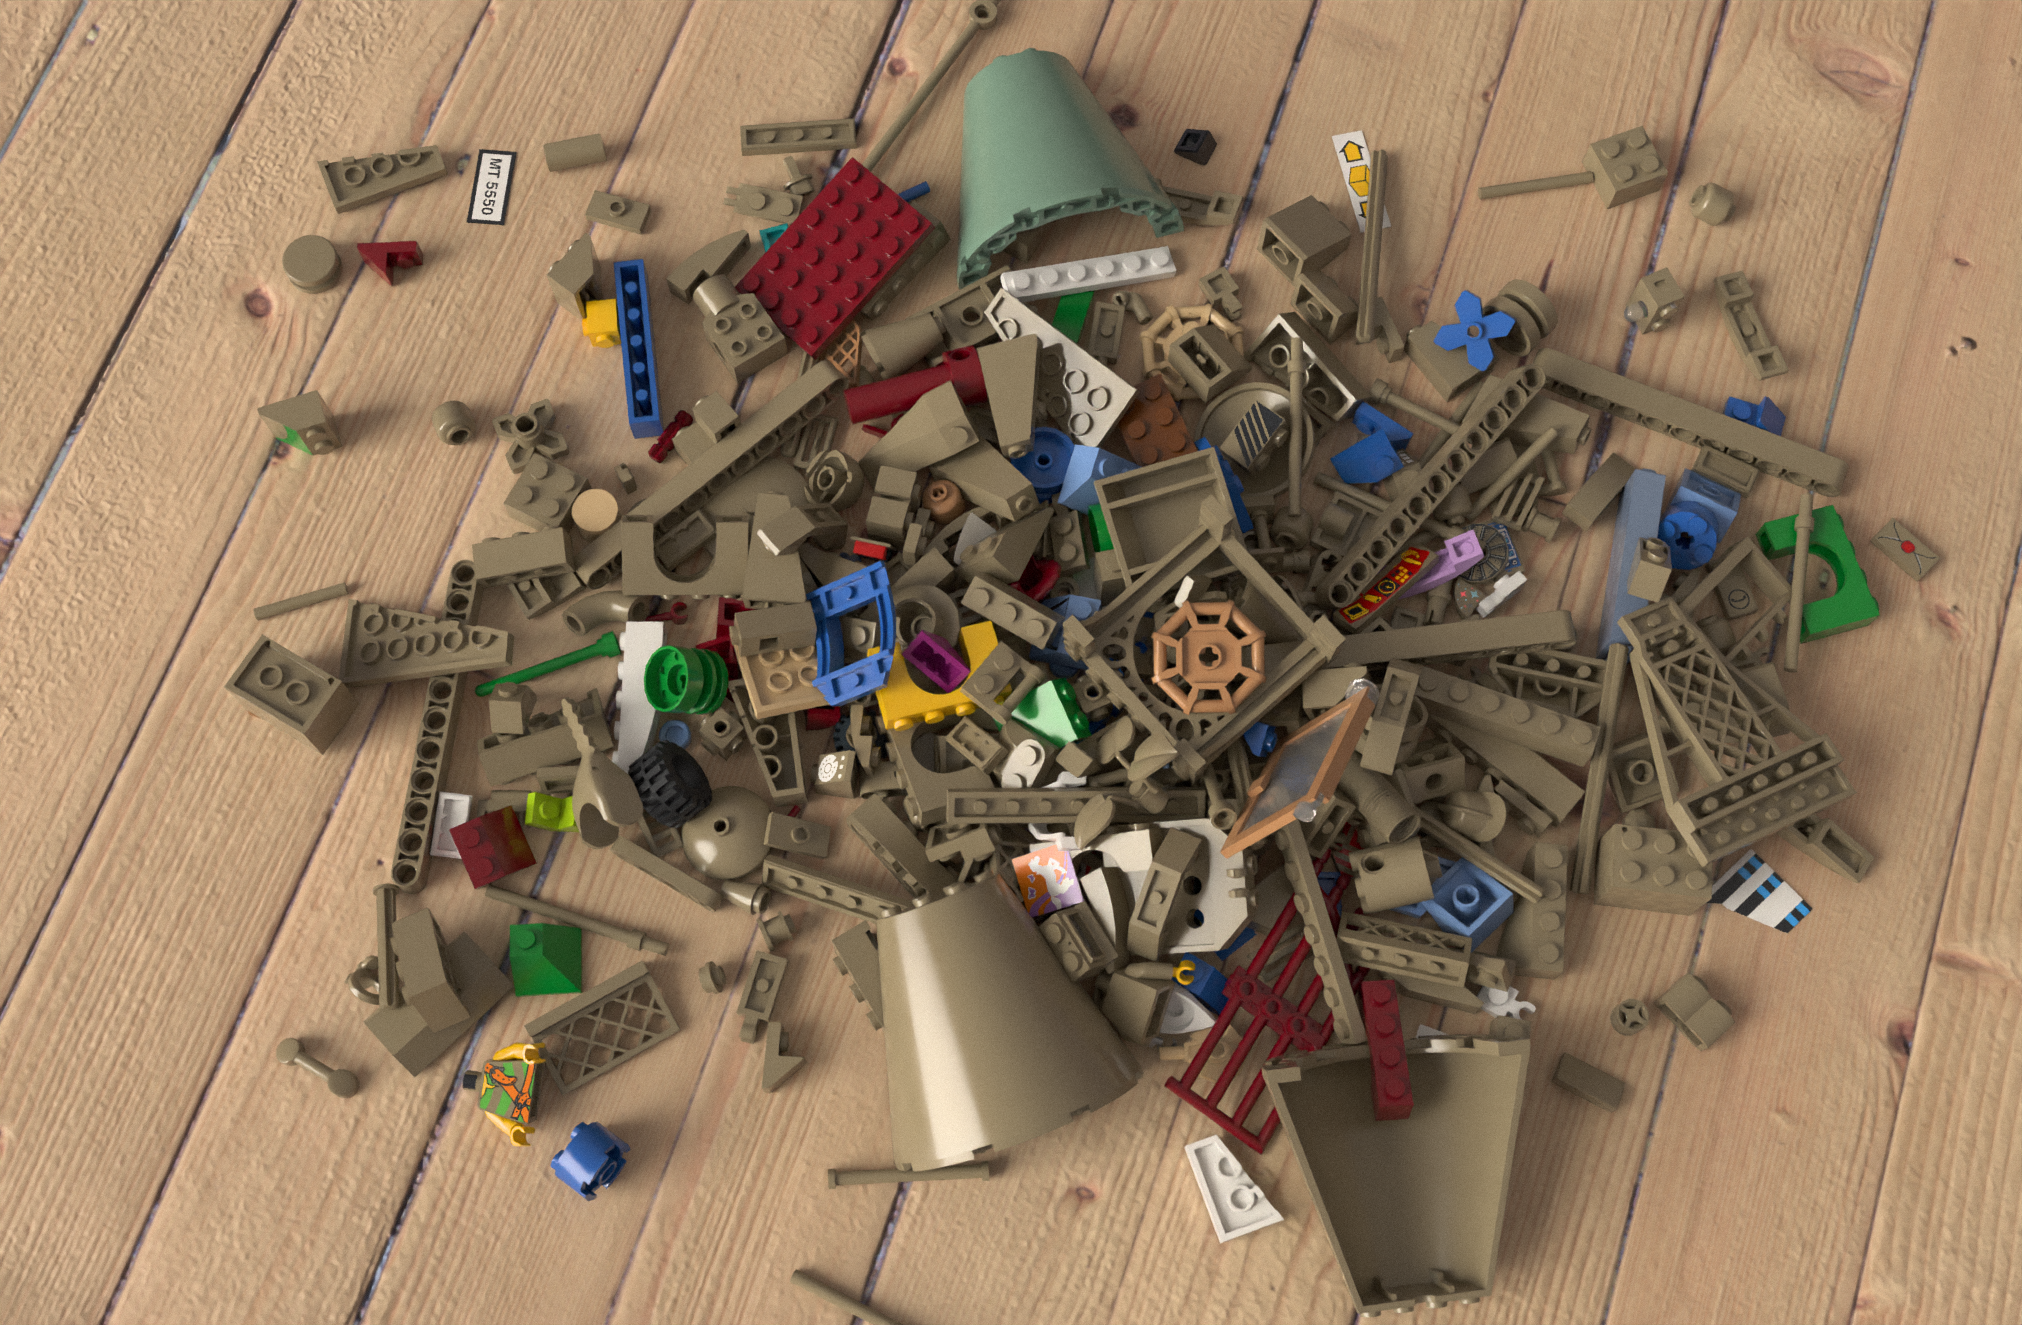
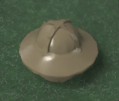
M925 584L907 586L893 595L896 614L895 643H900L902 651L922 630L946 638L953 648L955 647L961 624L959 611L949 595L938 587ZM904 657L906 666L917 668Z

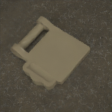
M1512 445L1517 458L1529 448ZM1543 450L1541 452L1549 484L1542 486L1533 504L1538 507V497L1558 496L1567 492L1566 484L1560 478L1554 451ZM1534 459L1522 473L1527 475L1530 472L1534 474V478L1538 479L1539 475ZM1518 480L1501 516L1507 515L1523 482ZM1489 485V486H1487V487H1485V488L1480 489V490H1479L1480 496H1481L1491 485ZM1528 486L1513 517L1520 516L1534 486ZM1505 489L1489 504L1492 515Z

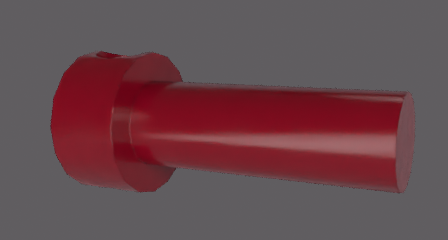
M970 345L943 352V365L843 390L852 425L909 411L924 393L949 380L952 381L966 408L987 403L985 380L974 346Z

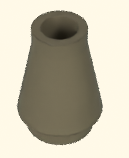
M727 879L721 887L720 895L751 915H755L756 913L763 914L766 911L770 902L771 892L765 889L763 884L735 882Z

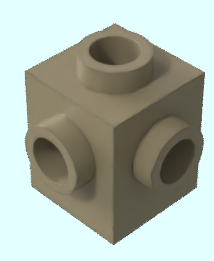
M1088 675L1075 680L1074 685H1072L1076 693L1075 700L1080 711L1087 717L1088 722H1098L1108 717L1112 713L1113 703L1107 697L1110 691L1103 683L1097 686ZM1095 693L1097 695L1096 697H1090V695Z
M720 707L715 714L709 713L701 722L699 730L703 739L701 744L712 755L715 756L718 753L727 761L732 754H736L744 746L747 735L741 718L735 712L731 711L728 714Z

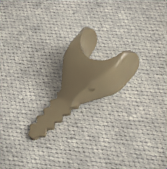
M569 697L561 700L563 715L567 717V724L572 729L573 738L577 741V749L582 753L573 789V815L583 843L592 849H603L612 845L618 838L619 827L632 825L639 820L643 814V804L629 774L601 752L599 746L595 744L592 735L588 733L586 725L582 723L581 714L576 711L575 703Z

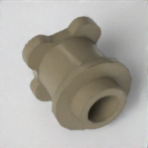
M779 911L778 916L765 922L761 918L756 920L770 952L775 950L773 945L790 939V941L794 940L791 934L797 932L790 914L783 916L782 912Z

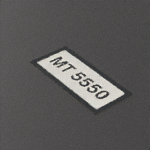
M479 149L466 223L504 226L517 152Z

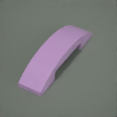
M1474 530L1444 541L1447 548L1435 552L1439 555V563L1399 599L1420 594L1442 585L1480 561L1484 554Z

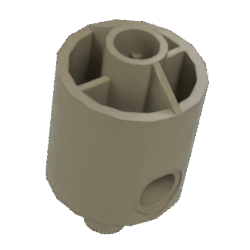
M1419 836L1406 839L1398 844L1387 843L1349 852L1352 870L1356 878L1354 879L1364 915L1435 899L1431 885L1437 878L1443 877L1437 852L1429 853L1423 850Z

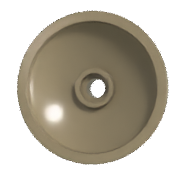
M737 786L716 788L712 790V801L710 804L683 824L681 831L682 847L688 861L703 875L716 880H735L756 870L770 853L772 847L763 844L768 814L772 812L761 797L746 788ZM721 823H726L725 830L718 832V826Z

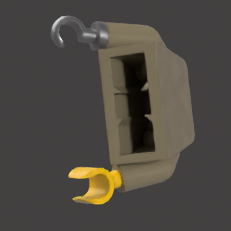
M1181 961L1178 967H1173L1171 963L1160 962L1131 963L1127 967L1115 971L1114 974H1108L1107 970L1099 974L1095 986L1107 993L1102 1007L1103 1014L1111 1020L1122 1039L1151 1048L1157 1045L1158 1049L1159 1047H1165L1162 1046L1163 1038L1158 1036L1175 986V982L1171 979L1176 977L1178 982L1183 985L1192 983L1194 976L1184 975L1181 972L1183 970H1195V964L1192 961ZM1173 1038L1171 1046H1177V1041Z

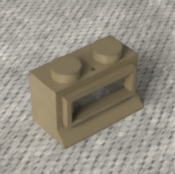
M1086 901L1075 907L1054 913L1039 926L1040 931L1072 983L1097 975L1119 957Z

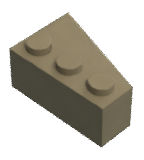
M429 908L391 923L394 937L390 938V943L395 954L399 956L400 961L396 962V969L400 978L405 982V986L401 988L407 1005L415 1006L433 1033L471 1018L468 1007H465L457 995V991L462 990L458 979L453 980L449 964L452 962L441 926Z
M865 920L832 940L837 955L833 961L842 976L847 973L849 974L854 983L849 987L859 1003L862 1001L866 1002L870 1009V1012L866 1015L874 1029L877 1031L881 1028L884 1032L878 943L871 934V928Z

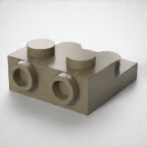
M944 822L930 828L925 852L930 862L938 859L940 861L949 860L955 857L958 851H961L965 862L974 858L976 861L986 859L996 850V845L1002 843L1000 832L1004 831L1003 824H948Z

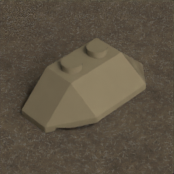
M1549 650L1489 657L1488 670L1493 679L1506 690V695L1578 719L1600 703L1607 661Z

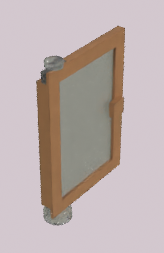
M1366 679L1353 680L1345 692L1346 700L1277 741L1259 778L1252 782L1247 792L1249 797L1220 851L1226 859L1297 818L1303 822L1312 821L1317 812L1316 807L1320 806L1322 802L1326 804L1331 800L1378 701L1379 690L1374 683Z

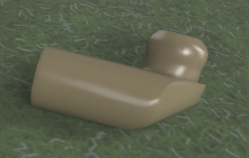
M1117 291L1113 295V304L1125 306V311L1135 313L1140 324H1146L1153 319L1152 313L1140 294L1129 291Z

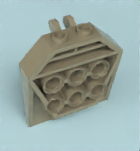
M1210 818L1149 823V829L1161 828L1163 841L1171 827L1203 839L1199 849V856L1195 860L1192 870L1185 872L1165 926L1169 933L1161 954L1228 949L1257 915V908L1260 906V892L1258 888H1255L1254 875L1258 871L1256 856L1252 855V850L1247 847L1226 859L1220 851L1231 829L1219 830L1214 828ZM1133 824L1112 825L1106 828L1119 827V833L1130 832L1129 825ZM1103 852L1104 867H1116L1128 905L1129 919H1131L1148 870L1123 872L1118 862L1111 855ZM1195 876L1199 878L1202 884L1198 894L1191 887V881ZM1197 909L1204 915V923L1201 927L1194 922V913ZM1130 952V955H1138L1134 952Z

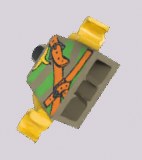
M516 1042L496 1051L493 1058L484 1061L482 1072L467 1070L463 1078V1089L479 1092L478 1108L485 1111L486 1117L504 1133L509 1135L511 1143L517 1147H530L531 1143L527 1142L526 1134L535 1133L534 1127L524 1126L523 1124H529L537 1120L546 1057H540L538 1053L539 1048L545 1047L543 1042L535 1044Z

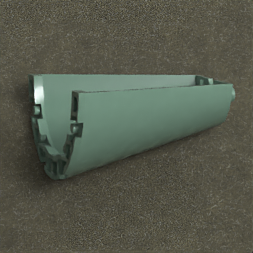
M1028 48L1023 52L1009 56L1001 55L996 57L993 63L979 71L967 84L964 93L957 256L958 289H962L987 276L992 264L990 259L992 253L1001 252L1016 240V233L1037 228L1067 216L1102 211L1119 206L1121 212L1137 216L1146 215L1148 222L1153 227L1156 238L1184 231L1179 210L1067 58L1050 51H1038L1035 48Z

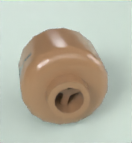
M937 480L926 487L923 493L922 502L924 508L931 510V519L934 522L950 524L953 520L963 515L965 511V499L954 482Z

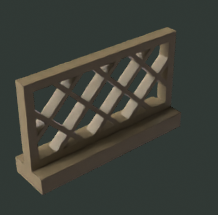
M643 961L636 963L524 1025L534 1043H541L543 1039L554 1033L566 1036L561 1056L549 1053L546 1047L539 1048L541 1056L546 1057L545 1063L563 1096L680 1031L678 1024ZM646 982L653 993L649 1007L631 1002L634 989ZM629 992L627 1001L618 999V997ZM655 999L657 1000L661 1010L653 1008ZM611 1001L625 1004L620 1023L602 1019L605 1005ZM629 1005L648 1010L642 1029L624 1025ZM599 1009L597 1017L588 1015L591 1012ZM651 1012L665 1015L671 1028L660 1034L646 1031ZM582 1017L596 1020L591 1039L572 1035L576 1021ZM600 1022L618 1026L613 1046L595 1041ZM570 1025L568 1033L559 1031ZM622 1028L641 1033L637 1047L630 1051L617 1047ZM645 1034L653 1036V1038L642 1043ZM571 1038L589 1043L584 1062L565 1057ZM593 1044L612 1049L607 1064L601 1067L588 1064ZM615 1051L624 1053L613 1060ZM551 1057L560 1059L557 1068ZM567 1061L581 1065L582 1068L578 1080L566 1086L560 1075L563 1062ZM586 1067L596 1069L584 1076Z

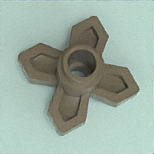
M548 399L531 404L528 413L519 414L517 417L507 413L492 420L499 439L513 443L505 454L513 474L523 472L534 453L539 452L552 460L570 453L563 434L549 430L556 416Z

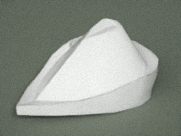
M1175 983L1160 1033L1179 1034L1212 1027L1216 1019L1187 989Z

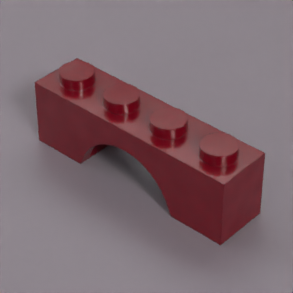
M1395 981L1361 982L1357 1000L1370 1051L1371 1096L1375 1121L1409 1119L1414 1103Z

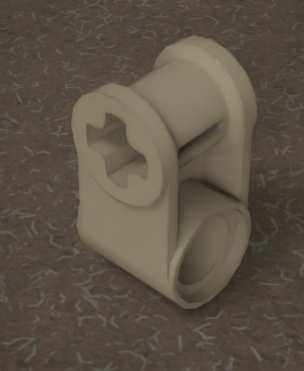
M880 761V765L875 766L874 776H867L864 768L859 764L860 797L869 799L874 793L880 799L884 797L907 796V790L905 788L901 789L897 781L896 771L898 767L896 762Z

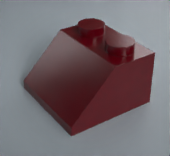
M512 805L449 829L476 890L537 864Z

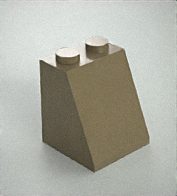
M1310 195L1263 220L1257 250L1295 287L1297 277L1301 273L1321 270L1348 249L1352 234L1346 224L1338 221L1323 202H1318Z

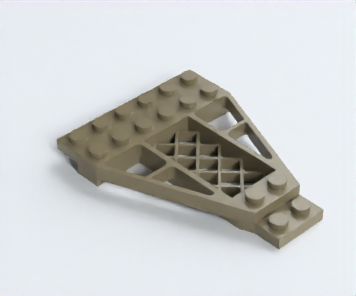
M1672 596L1660 600L1659 603L1655 602L1626 614L1618 620V625L1634 648L1629 653L1666 811L1702 867L1847 800L1857 793L1838 766L1844 761V758L1827 733L1821 736L1818 735L1713 650L1703 633L1688 622ZM1694 663L1700 666L1705 675L1692 671ZM1669 673L1683 678L1682 686L1668 682ZM1690 681L1704 686L1703 694L1689 690ZM1711 689L1717 692L1723 702L1710 698ZM1744 694L1763 709L1755 712ZM1687 700L1700 704L1699 713L1685 709ZM1655 705L1681 743L1680 746L1668 751L1665 749ZM1708 708L1721 712V720L1717 721L1707 717ZM1770 714L1805 743L1782 752L1760 718ZM1729 716L1735 719L1741 729L1728 725ZM1705 727L1718 731L1717 741L1703 736ZM1726 735L1739 739L1738 748L1725 744ZM1747 743L1753 746L1759 756L1746 752ZM1684 753L1691 758L1709 787L1679 800L1668 760ZM1723 754L1736 759L1735 768L1721 763ZM1744 762L1754 765L1743 771Z

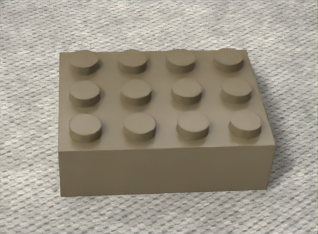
M1214 447L1093 482L1126 588L1132 585L1198 527L1201 502L1210 494L1233 517L1231 534L1247 551ZM1217 548L1186 576L1205 575L1212 582L1242 573ZM1184 578L1162 597L1177 593Z

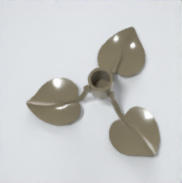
M1121 717L1101 737L1095 749V758L1099 763L1106 764L1116 756L1119 762L1128 770V779L1133 782L1129 789L1132 799L1116 795H1109L1106 798L1102 794H1098L1089 800L1079 812L1075 822L1074 838L1079 850L1083 852L1085 846L1109 825L1115 813L1114 802L1130 805L1134 809L1141 805L1152 814L1160 812L1165 807L1169 798L1168 793L1152 782L1148 776L1180 756V753L1163 733H1154L1142 742L1136 750L1135 760L1131 764L1123 757L1121 752L1132 743L1135 736V725L1129 717Z

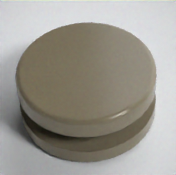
M306 235L297 238L288 245L282 258L283 269L291 283L298 290L305 293L317 294L329 290L339 281L342 274V261L335 247L329 240L318 235Z

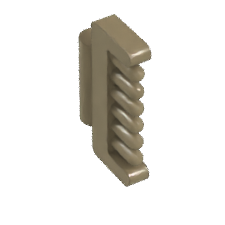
M492 790L491 800L478 801L477 817L512 805L516 816L519 813L518 821L521 828H523L527 798L531 791Z

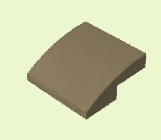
M576 572L507 584L524 615L529 620L555 608L586 588Z

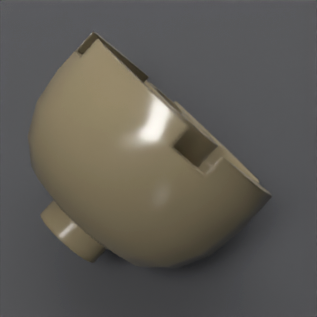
M838 450L822 451L812 460L806 471V476L810 478L808 482L809 487L804 486V491L808 502L811 504L829 502L836 512L852 507L862 494L864 473L859 463L844 452Z

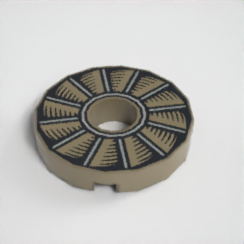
M1473 523L1462 527V529L1466 530L1465 533L1474 530L1477 539L1487 542L1485 547L1486 556L1457 577L1469 584H1485L1496 576L1501 575L1509 561V548L1504 536L1496 528L1487 524Z

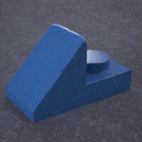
M1729 396L1723 410V414L1781 436L1786 416L1767 396L1763 398L1759 405Z
M1364 401L1357 408L1352 421L1358 430L1366 435H1372L1383 428L1396 450H1406L1414 434Z

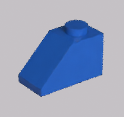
M1383 428L1330 458L1340 477L1347 484L1379 482L1404 467L1396 448Z
M1186 952L1181 961H1192L1195 964V970H1183L1181 972L1184 975L1194 976L1193 982L1189 985H1183L1178 982L1176 977H1172L1171 980L1187 989L1207 1010L1219 1016L1229 998L1221 993L1228 979L1215 967Z

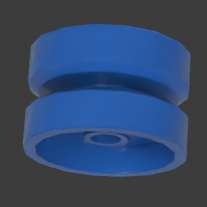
M1035 428L1034 451L1027 452L1025 456L1020 458H1010V463L1032 483L1039 504L1045 500H1048V504H1051V495L1061 492L1075 447L1066 434L1055 428Z

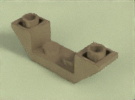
M829 502L795 505L762 527L757 534L764 541V547L770 553L781 556L794 554L808 536H814L815 543L825 550L841 549L846 543L848 524Z
M1391 658L1371 722L1360 767L1392 775L1423 666Z
M1171 827L1151 861L1129 921L1127 950L1158 962L1169 933L1165 929L1185 872L1192 870L1203 839Z

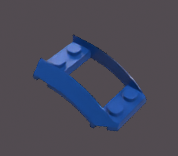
M879 561L806 594L807 600L811 601L817 626L818 666L817 676L812 681L813 687H817L825 695L823 698L831 706L845 705L886 688L888 685L896 641V614L884 561ZM876 601L880 619V651L844 667V643L839 617Z

